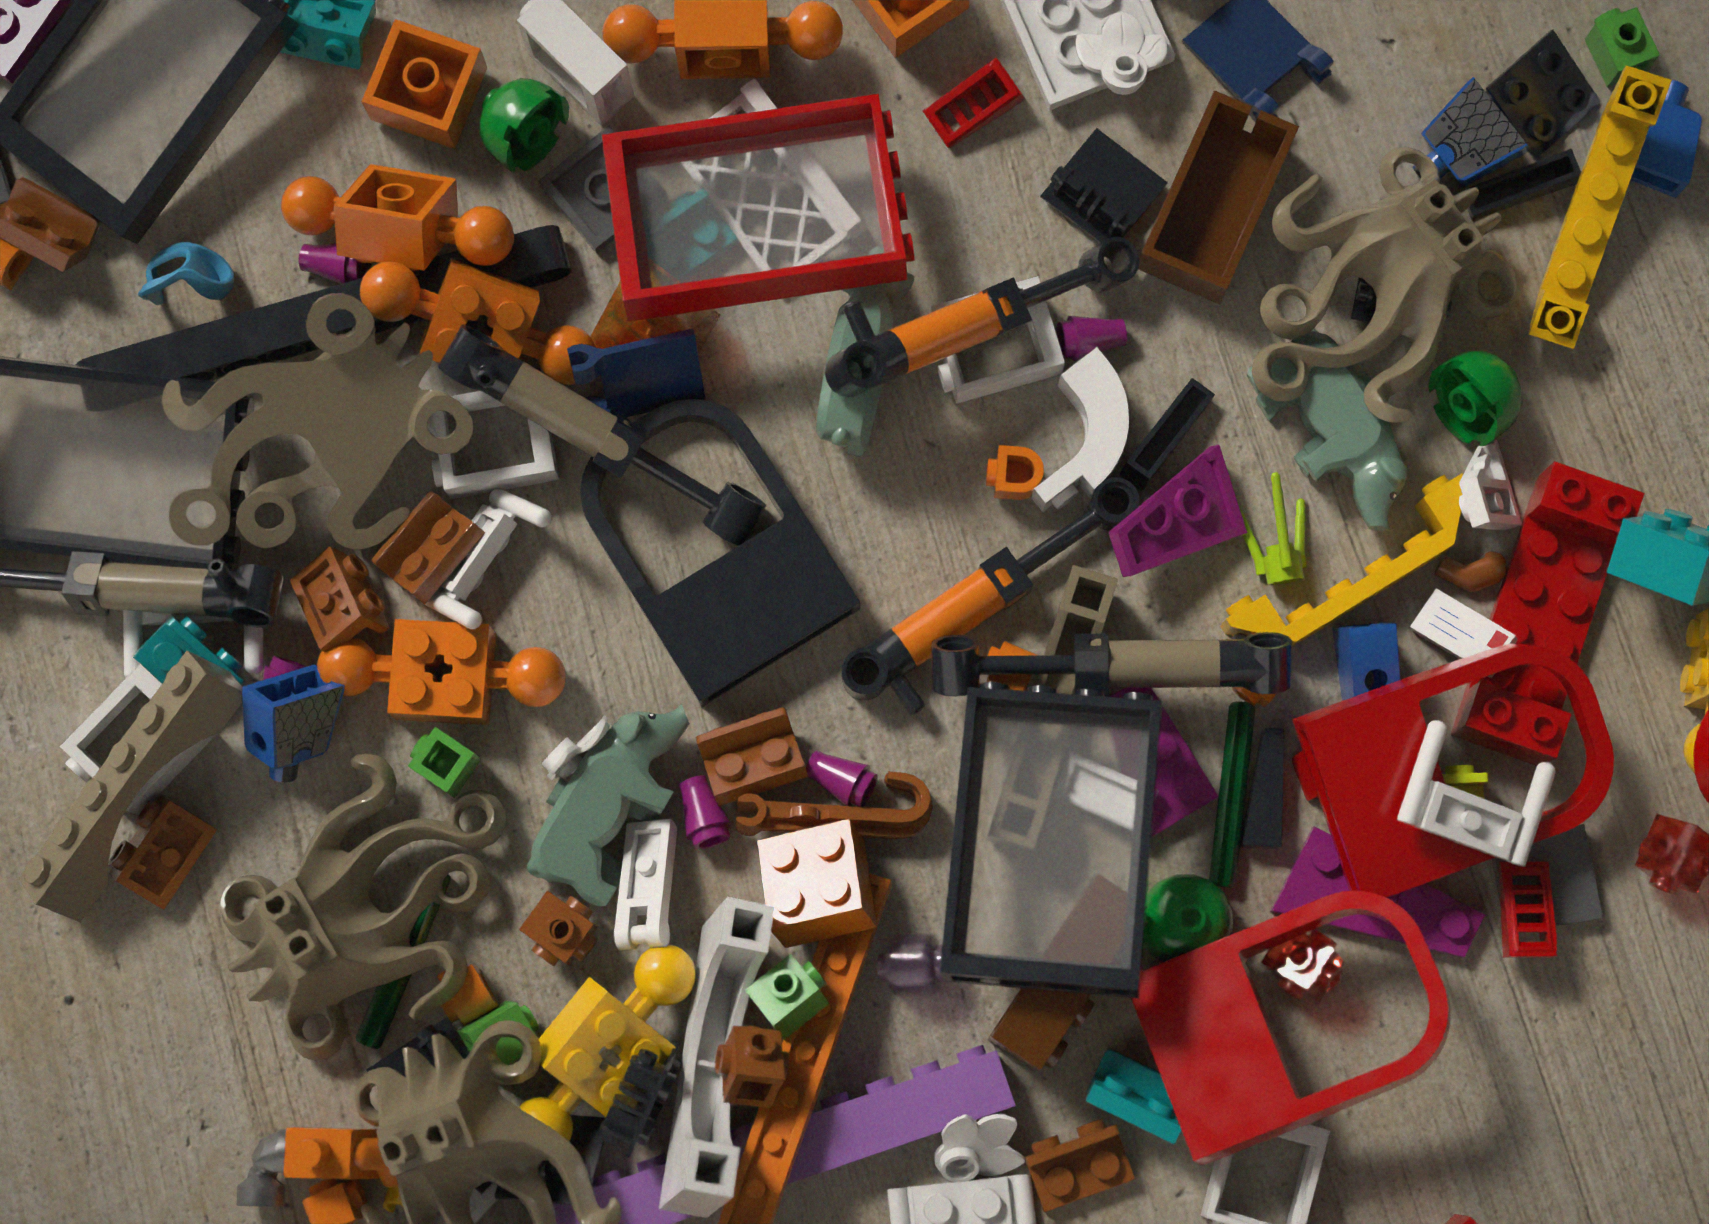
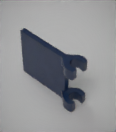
M1229 0L1182 40L1186 48L1239 101L1252 106L1249 115L1255 123L1261 110L1278 117L1275 113L1279 110L1280 106L1266 92L1298 65H1301L1306 75L1316 85H1320L1332 74L1329 67L1333 65L1334 61L1329 54L1309 43L1267 0Z
M693 328L604 349L586 344H577L567 348L575 384L590 383L601 375L605 399L598 396H586L584 398L616 417L618 414L627 418L648 413L664 404L677 400L706 399Z

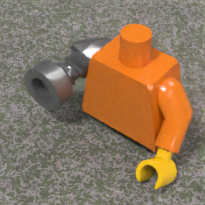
M288 1127L287 1129H281L259 1141L251 1157L254 1166L250 1168L247 1179L237 1185L236 1206L282 1207L285 1206L286 1186L277 1179L278 1173H284L285 1178H380L382 1184L388 1187L382 1205L383 1208L393 1213L396 1204L403 1207L396 1176H391L389 1168L385 1166L378 1146L377 1129Z

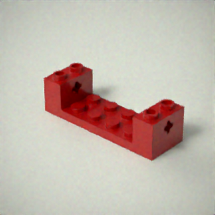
M1554 461L1536 479L1506 568V574L1502 580L1489 620L1516 635L1518 640L1515 644H1529L1553 649L1569 657L1577 664L1603 588L1623 518L1637 517L1645 493ZM1536 664L1514 666L1495 673L1492 678L1486 676L1467 684L1450 735L1535 766L1542 762L1549 763L1558 757L1572 715L1562 710L1567 691L1554 674Z

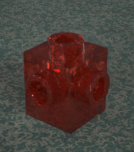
M1656 814L1647 837L1640 844L1635 866L1650 877L1648 883L1658 890L1673 895L1677 893L1678 889L1697 894L1702 881L1709 874V834L1696 824Z
M1315 929L1309 935L1305 933L1269 949L1261 961L1273 976L1280 979L1277 986L1299 1001H1302L1304 996L1307 995L1319 1003L1326 993L1330 994L1337 988L1342 979V967L1345 964L1334 950L1337 943Z

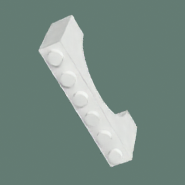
M726 897L702 926L695 969L696 978L690 1001L681 1060L682 1065L680 1067L660 1198V1210L707 1218L733 1198L740 1147H734L731 1141L730 1103H724L722 1074L715 1072V1056L719 1044L726 1043L733 1025L742 1026L749 995L745 990L754 983L759 967L768 954L774 906Z

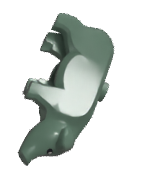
M879 246L872 249L869 255L884 253L883 247ZM907 273V280L842 290L848 293L849 299L839 308L826 364L834 354L857 342L843 311L844 307L859 301L875 335L892 329L894 319L890 306L893 302H898L907 295L914 282V275ZM850 360L849 368L851 373L856 378L861 379L862 371L860 366L855 361ZM824 371L816 422V434L819 438L830 441L836 446H848V455L861 457L866 452L870 442L882 385L867 390L858 396L843 397L832 391L826 381Z
M1315 329L1305 336L1291 341L1292 343L1315 348L1338 346L1331 337L1319 333ZM1279 358L1272 363L1271 374L1277 382L1288 384L1294 382L1297 378V368L1291 360ZM1352 365L1341 368L1313 366L1309 374L1307 388L1299 398L1290 402L1275 401L1265 396L1257 388L1253 380L1251 366L1247 372V377L1258 394L1256 402L1269 421L1282 409L1298 405L1301 421L1305 429L1313 437L1294 456L1303 474L1306 477L1311 475L1316 482L1324 474L1336 471L1347 476L1353 482L1354 501L1367 527L1375 531L1390 530L1388 522L1389 510L1404 488L1405 479L1407 478V467L1402 462L1390 423L1379 419L1371 413L1364 402V389L1369 381L1372 380L1370 376L1364 371L1358 374Z
M682 704L675 710L664 714L644 711L624 714L613 724L605 736L585 754L569 782L562 778L559 779L546 803L553 806V809L541 827L532 846V858L527 865L530 875L542 878L550 883L561 882L572 885L582 899L596 906H607L620 884L622 861H618L610 856L603 846L614 839L623 827L627 816L641 821L658 820L674 791L662 788L649 774V767L652 760L671 749L690 725Z

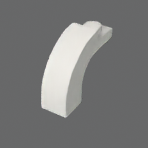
M1097 347L1060 375L1058 387L1078 411L1084 425L1085 439L1083 447L1072 460L1034 488L1031 498L1042 512L1052 505L1057 510L1065 506L1078 495L1079 491L1075 488L1078 485L1091 499L1096 487L1111 477L1122 455L1129 429V409L1126 393L1115 369Z

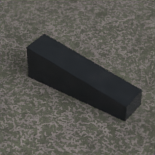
M1572 148L1467 188L1476 187L1479 190L1477 198L1467 208L1471 220L1577 185L1581 170Z
M1191 378L1127 460L1119 475L1143 492L1210 404L1215 394L1194 378Z
M1265 728L1261 731L1240 848L1279 849L1282 847L1284 729Z

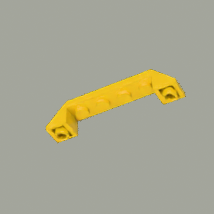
M1627 65L1624 67L1602 113L1541 282L1529 328V335L1574 349L1590 306L1586 304L1589 292L1649 127L1656 125L1672 81L1671 79Z
M1463 473L1450 481L1444 474L1421 489L1425 496L1414 507L1433 534L1432 536H1430L1427 530L1422 531L1403 544L1407 552L1394 560H1391L1389 555L1385 554L1364 568L1368 576L1352 584L1349 578L1327 590L1325 595L1329 600L1314 609L1309 602L1297 608L1285 617L1289 622L1287 626L1265 594L1255 601L1252 600L1250 595H1247L1228 607L1226 612L1229 617L1221 624V629L1225 634L1231 636L1236 633H1244L1247 636L1260 632L1280 633L1290 637L1292 647L1438 558L1455 543L1461 514L1459 497L1463 495L1459 482Z

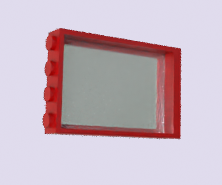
M879 94L603 134L602 141L622 298L628 322L907 280L906 262L915 261L911 233L902 234L900 221L908 220L904 192L895 193L893 180L901 179L897 151L888 152L886 139L894 138L891 111H881Z

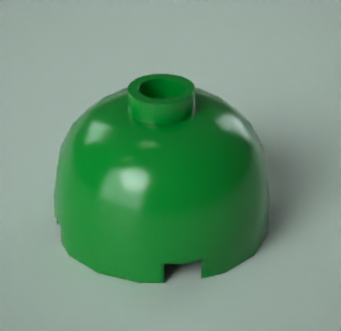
M519 78L507 82L501 87L491 90L486 95L482 103L483 110L480 116V136L488 152L508 170L516 172L515 167H519L523 171L530 170L540 163L558 142L559 137L553 133L559 121L566 125L569 118V103L562 94L541 81Z
M1486 351L1462 352L1439 365L1430 375L1428 383L1429 393L1436 389V395L1439 403L1433 406L1436 415L1446 429L1460 441L1469 444L1473 440L1481 442L1479 446H1486L1516 422L1523 403L1521 386L1514 369L1498 356Z
M1174 874L1157 882L1148 892V907L1146 911L1148 924L1145 927L1144 946L1160 962H1166L1232 934V908L1225 893L1211 880L1195 874Z

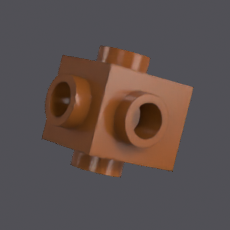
M548 890L519 928L521 932L536 942L531 951L554 967L559 960L568 965H571L575 958L582 962L598 941V938L592 935L598 926L588 920L594 912L571 895L566 902H563ZM567 923L569 927L568 934L564 938L558 939L556 934L558 927L561 924Z
M733 1025L726 1043L719 1044L715 1056V1072L722 1074L724 1103L771 1108L789 1070V1054L787 1051H782L781 1031L761 1029L757 1026L744 1027Z

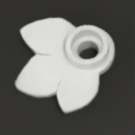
M1117 12L1106 21L1102 35H1078L1076 38V52L1082 65L1090 71L1100 73L1103 81L1112 92L1128 95L1137 91L1144 84L1148 71L1162 65L1167 55V41L1164 35L1152 34L1144 36L1142 26L1137 18L1126 12Z
M605 715L576 745L567 737L543 761L541 765L549 772L547 777L551 781L558 775L566 781L575 772L583 759L579 753L590 750L605 736L610 727L607 722L608 718Z
M967 1114L953 1119L943 1129V1143L935 1151L934 1158L937 1169L948 1181L965 1182L973 1179L977 1174L992 1177L1019 1167L1025 1163L1024 1156L1006 1145L1017 1128V1120L1001 1114L985 1116L978 1122Z

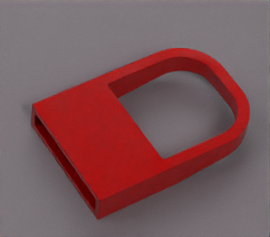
M1509 644L1409 676L1292 719L1349 891H1366L1387 898L1495 858L1494 856L1416 828L1413 825L1400 822L1397 818L1427 730L1420 708V701L1514 666L1536 664L1547 669L1559 679L1569 696L1586 750V766L1579 786L1562 804L1542 813L1533 843L1566 832L1587 820L1598 809L1607 795L1613 777L1614 754L1596 693L1584 671L1569 657L1553 649L1529 644ZM1437 760L1431 780L1445 784Z
M1342 891L1327 895L1146 969L1141 974L1140 999L1131 998L1193 1161L1201 1166L1325 1118L1417 1078L1434 1063L1441 1053L1449 1034L1451 1022L1450 1001L1445 984L1418 925L1402 907L1392 900L1366 891ZM1368 915L1379 918L1392 925L1402 935L1420 975L1429 1001V1019L1426 1030L1419 1043L1402 1058L1300 1098L1246 961L1252 956L1345 916Z

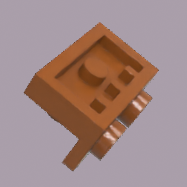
M25 177L16 180L8 201L0 205V238L62 272L87 258L101 223L100 220L89 212Z
M429 491L413 509L409 517L372 558V563L401 588L423 604H426L485 532L473 521L453 509L439 495Z
M331 546L290 579L318 647L324 652L340 643L350 641L365 627L380 634L389 629L383 614L385 610L384 603L372 590L367 579L369 570L365 563L354 554L347 555Z
M785 708L763 712L755 717L725 727L715 728L696 737L718 807L737 801L738 797L743 794H758L808 777Z
M162 794L156 802L150 800L144 806L136 820V824L140 827L130 842L123 840L112 854L109 864L113 867L109 874L119 884L164 910L217 829Z
M1103 1118L1076 1127L1078 1133L1076 1138L1061 1143L1058 1135H1054L1030 1144L1033 1153L1024 1156L1043 1212L1135 1180L1119 1137L1120 1131L1117 1124L1106 1126Z

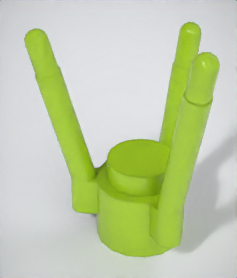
M1274 472L1271 475L1279 544L1266 547L1267 556H1263L1239 505L1247 533L1242 536L1254 560L1256 576L1266 575L1268 585L1303 580V569L1307 568L1305 557V500L1299 498L1296 502L1294 543L1289 542L1281 478L1278 472Z

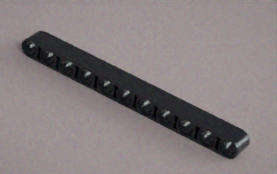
M546 225L514 234V243L510 253L497 264L490 266L473 264L466 260L457 250L436 256L424 271H412L419 281L420 288L438 294L450 259L531 288L563 279L571 274L572 268L560 227ZM363 278L96 354L78 361L75 365L212 381L245 366L274 363L313 352L320 348L309 338L306 328L307 316L312 305L320 297L335 293L351 295L361 301L360 285ZM336 309L327 317L326 325L330 331L336 334H345L353 329L356 319L348 310ZM413 314L395 322H386L373 317L375 333L399 327L404 323L409 324L424 319ZM81 385L86 408L90 412L112 410L161 395Z

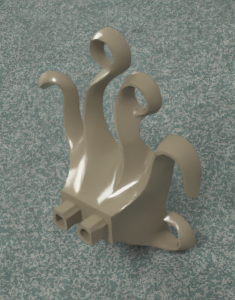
M1409 147L1393 148L1382 158L1379 168L1381 183L1385 191L1390 194V196L1370 206L1341 213L1309 228L1298 227L1293 219L1294 214L1315 196L1322 184L1323 177L1315 174L1283 198L1274 210L1272 219L1273 232L1277 240L1291 251L1303 252L1321 246H1328L1331 249L1332 257L1323 276L1312 290L1307 291L1295 284H1278L1268 290L1261 301L1260 314L1264 324L1272 333L1289 340L1298 339L1310 333L1326 314L1338 286L1344 279L1352 276L1363 278L1373 287L1377 299L1375 313L1368 326L1355 339L1343 345L1332 348H1315L1292 342H1278L1261 349L1253 360L1252 375L1257 388L1265 396L1275 401L1289 402L1299 398L1307 388L1309 374L1313 366L1341 368L1354 365L1375 356L1402 335L1411 341L1408 352L1393 366L1369 381L1364 389V402L1369 411L1381 420L1393 423L1408 421L1412 417L1411 411L1391 406L1388 399L1396 392L1416 382L1428 371L1433 363L1443 335L1447 309L1454 287L1458 284V292L1463 305L1472 314L1481 318L1499 317L1507 312L1515 302L1518 285L1513 269L1505 258L1492 249H1487L1482 243L1483 236L1502 220L1501 214L1495 213L1476 222L1468 223L1462 213L1477 198L1479 194L1478 188L1467 189L1453 196L1446 185H1440V173L1431 158L1421 151ZM1405 162L1415 165L1421 174L1420 182L1415 185L1403 186L1396 177L1397 166ZM1483 274L1494 275L1500 280L1502 291L1497 299L1488 300L1481 294L1479 282ZM1292 295L1299 297L1304 302L1306 314L1303 319L1288 321L1282 316L1279 308L1284 297ZM1286 358L1295 364L1297 378L1294 382L1283 384L1273 379L1271 367L1276 359Z
M343 293L327 294L320 297L312 305L307 316L306 328L308 336L318 348L324 351L314 361L263 363L236 369L218 380L192 406H187L183 402L178 381L171 380L166 384L162 396L164 412L171 423L187 431L196 432L208 427L234 402L246 395L259 393L263 399V405L245 417L230 432L219 448L212 466L211 485L204 489L183 491L171 502L168 513L171 529L184 542L195 546L210 545L219 541L228 531L230 525V484L233 472L240 459L260 441L281 434L300 435L309 441L315 450L314 463L298 474L269 481L250 492L237 511L236 520L241 534L247 541L261 548H272L285 543L294 533L296 526L292 499L309 489L334 486L340 489L341 495L328 516V529L335 541L343 547L367 549L387 538L410 515L408 507H399L368 528L356 529L353 525L354 515L384 477L400 450L414 437L420 445L438 454L456 453L469 443L473 434V419L468 410L450 395L442 391L422 390L419 387L422 377L432 363L433 353L430 350L421 353L402 367L397 365V356L410 332L408 324L404 323L383 343L377 346L375 341V322L368 308L351 295ZM336 309H346L354 315L356 324L351 331L345 334H336L330 331L326 325L329 314ZM438 411H446L452 414L456 420L455 429L446 437L433 435L427 427L430 416ZM196 501H206L213 506L216 516L210 524L197 527L191 524L187 518L189 505ZM264 503H275L282 508L284 519L281 524L274 528H264L259 526L255 519L256 510Z
M368 753L355 755L351 759V766L370 776L372 785L363 793L339 805L323 819L308 843L296 876L278 888L271 880L258 875L241 876L226 886L221 897L220 909L224 924L236 938L257 944L255 948L228 964V969L231 972H247L266 967L272 969L268 977L247 994V998L249 1001L262 1002L277 996L287 997L288 1002L285 1009L284 1025L294 1049L303 1058L313 1061L328 1059L341 1048L346 1036V1022L342 1010L338 1007L337 1003L344 998L362 990L387 984L433 965L442 966L446 970L442 981L412 1006L409 1016L414 1020L420 1019L449 1001L463 986L467 975V961L464 953L453 942L440 940L412 947L409 944V935L419 914L432 902H436L453 912H467L479 906L488 894L490 878L482 862L468 854L451 855L439 860L423 873L408 899L392 913H380L371 903L368 892L372 877L385 858L398 848L411 842L423 839H438L470 849H483L495 843L502 835L506 823L505 809L495 795L485 790H469L460 794L454 800L446 820L438 821L419 818L400 822L375 833L348 853L340 849V842L345 834L355 825L384 808L394 797L397 784L393 768L385 759ZM477 806L481 807L486 813L487 820L485 825L477 832L469 833L463 831L459 823L461 813L468 807ZM450 872H464L469 877L470 882L467 892L461 897H447L442 888L444 878ZM244 895H257L260 900L254 903L255 909L245 919L240 920L236 913L237 902ZM322 1014L329 1022L328 1035L320 1041L310 1042L304 1037V1022L311 1015Z
M511 1020L499 1021L490 1025L475 1041L466 1059H462L446 1037L435 1034L432 1035L435 1068L416 1049L406 1047L402 1049L406 1077L396 1069L380 1067L368 1071L359 1079L354 1089V1105L362 1119L372 1126L379 1127L376 1130L379 1138L378 1146L385 1166L389 1168L391 1176H396L400 1197L408 1224H435L434 1217L439 1212L447 1224H474L470 1215L469 1200L474 1188L486 1181H493L516 1195L526 1206L533 1224H557L549 1191L538 1171V1167L543 1160L549 1161L556 1167L562 1177L573 1210L580 1224H619L621 1206L618 1200L612 1197L605 1209L599 1207L587 1168L573 1145L551 1127L503 1097L498 1089L499 1085L523 1083L532 1078L539 1069L541 1045L537 1036L525 1025ZM510 1037L517 1039L522 1044L523 1055L520 1061L512 1065H507L500 1061L496 1054V1045L499 1039ZM374 1086L378 1089V1110L373 1107L370 1100V1093ZM365 1203L361 1206L366 1224H389L385 1215L373 1205Z

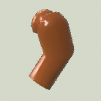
M1495 551L1485 553L1484 558L1468 565L1444 554L1434 575L1468 592H1477L1498 584L1506 574L1507 563L1505 557Z

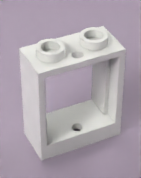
M529 0L524 5L517 22L527 53L599 125L603 126L634 97L627 64L562 0Z
M1037 276L1016 283L1019 290L1022 291L1039 284L1040 280ZM972 295L931 306V312L951 305L965 298H968ZM1046 301L1027 308L1032 318V321L1027 323L1038 357V363L965 383L957 355L953 354L943 359L944 364L938 366L940 381L944 392H953L956 404L1062 374L1065 361Z
M482 391L451 396L459 401L468 412L505 406ZM438 411L432 414L427 423L430 432L437 437L448 436L450 432L447 416L452 414L446 411ZM528 419L535 461L533 463L457 476L453 453L438 454L439 459L432 460V471L436 487L443 486L449 498L454 499L492 492L497 488L505 490L560 480L552 432Z
M139 664L60 746L70 756L66 761V765L85 782L91 777L93 778L101 768V765L84 749L141 691L151 700L162 683L145 667ZM216 735L196 743L170 760L136 794L126 811L139 816L144 806L150 800H154Z
M1307 1124L1277 1136L1306 1145L1286 1224L1307 1223L1330 1130ZM1233 1154L1216 1160L1200 1216L1212 1219L1211 1224H1270L1219 1209Z

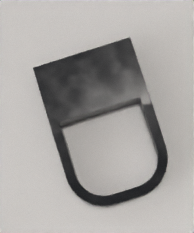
M683 399L664 404L634 421L635 424L647 430L643 443L663 430L680 423L699 422L716 427L734 442L782 520L661 594L655 595L603 514L600 499L601 487L608 471L592 462L594 458L592 456L582 475L580 496L582 509L591 530L701 707H704L860 610V601L744 421L728 408L715 402L701 399Z

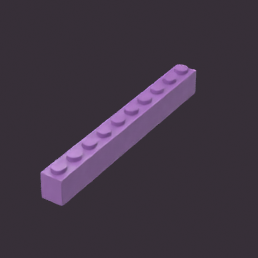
M980 1045L957 1053L959 1063L941 1069L938 1060L911 1069L914 1079L895 1085L893 1076H889L866 1084L867 1095L850 1100L847 1091L819 1100L822 1110L811 1114L787 1184L941 1132L950 1121L959 1116L967 1114L976 1120L1016 1106L997 1050L986 1054L984 1045ZM753 1123L730 1131L733 1146L740 1147L738 1165ZM664 1154L636 1163L639 1173L620 1178L617 1169L597 1176L594 1179L592 1189L600 1208L605 1209L612 1197L618 1200L621 1206L619 1224H673L694 1217L693 1215L659 1209L666 1166ZM553 1204L557 1224H580L572 1205Z

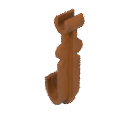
M888 771L884 778L886 787L906 791L913 795L916 803L912 808L901 810L764 801L760 796L748 793L738 797L737 811L753 812L756 816L753 818L737 817L736 831L745 836H755L761 831L792 833L850 819L862 837L905 839L913 837L925 828L930 820L933 804L929 789L922 780L911 774Z

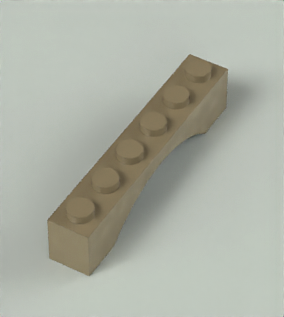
M1076 565L1072 566L1044 655H1075V634L1102 633L1118 582L1117 578ZM1038 674L1035 685L1052 687L1059 694L1075 695V674ZM1022 723L986 841L1030 855L1032 854L1046 814L1071 726Z
M188 650L179 662L169 670L165 681L157 692L141 708L137 719L120 742L113 746L109 757L92 780L85 784L79 798L65 817L55 825L51 836L37 855L27 863L19 880L36 905L78 922L83 920L108 886V861L112 841L121 818L136 794L157 771L175 756L196 743L221 733L243 703V687L230 671Z

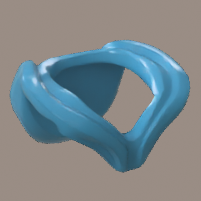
M175 243L159 251L150 260L146 269L147 283L142 286L138 296L143 300L151 301L155 305H161L164 300L161 289L180 279H184L201 296L219 301L232 291L235 277L228 262L216 252L194 243ZM177 257L186 258L185 263L180 268L158 278L157 266Z

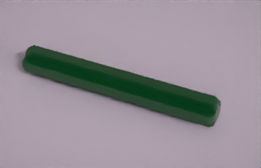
M1242 701L1232 702L1228 711L1209 880L1217 887L1231 888L1236 883L1256 709L1251 703Z
M449 874L443 880L442 888L444 894L451 881ZM432 902L419 914L409 935V944L412 947L425 943L440 904ZM411 974L376 987L356 1035L358 1043L372 1049H379L382 1046Z

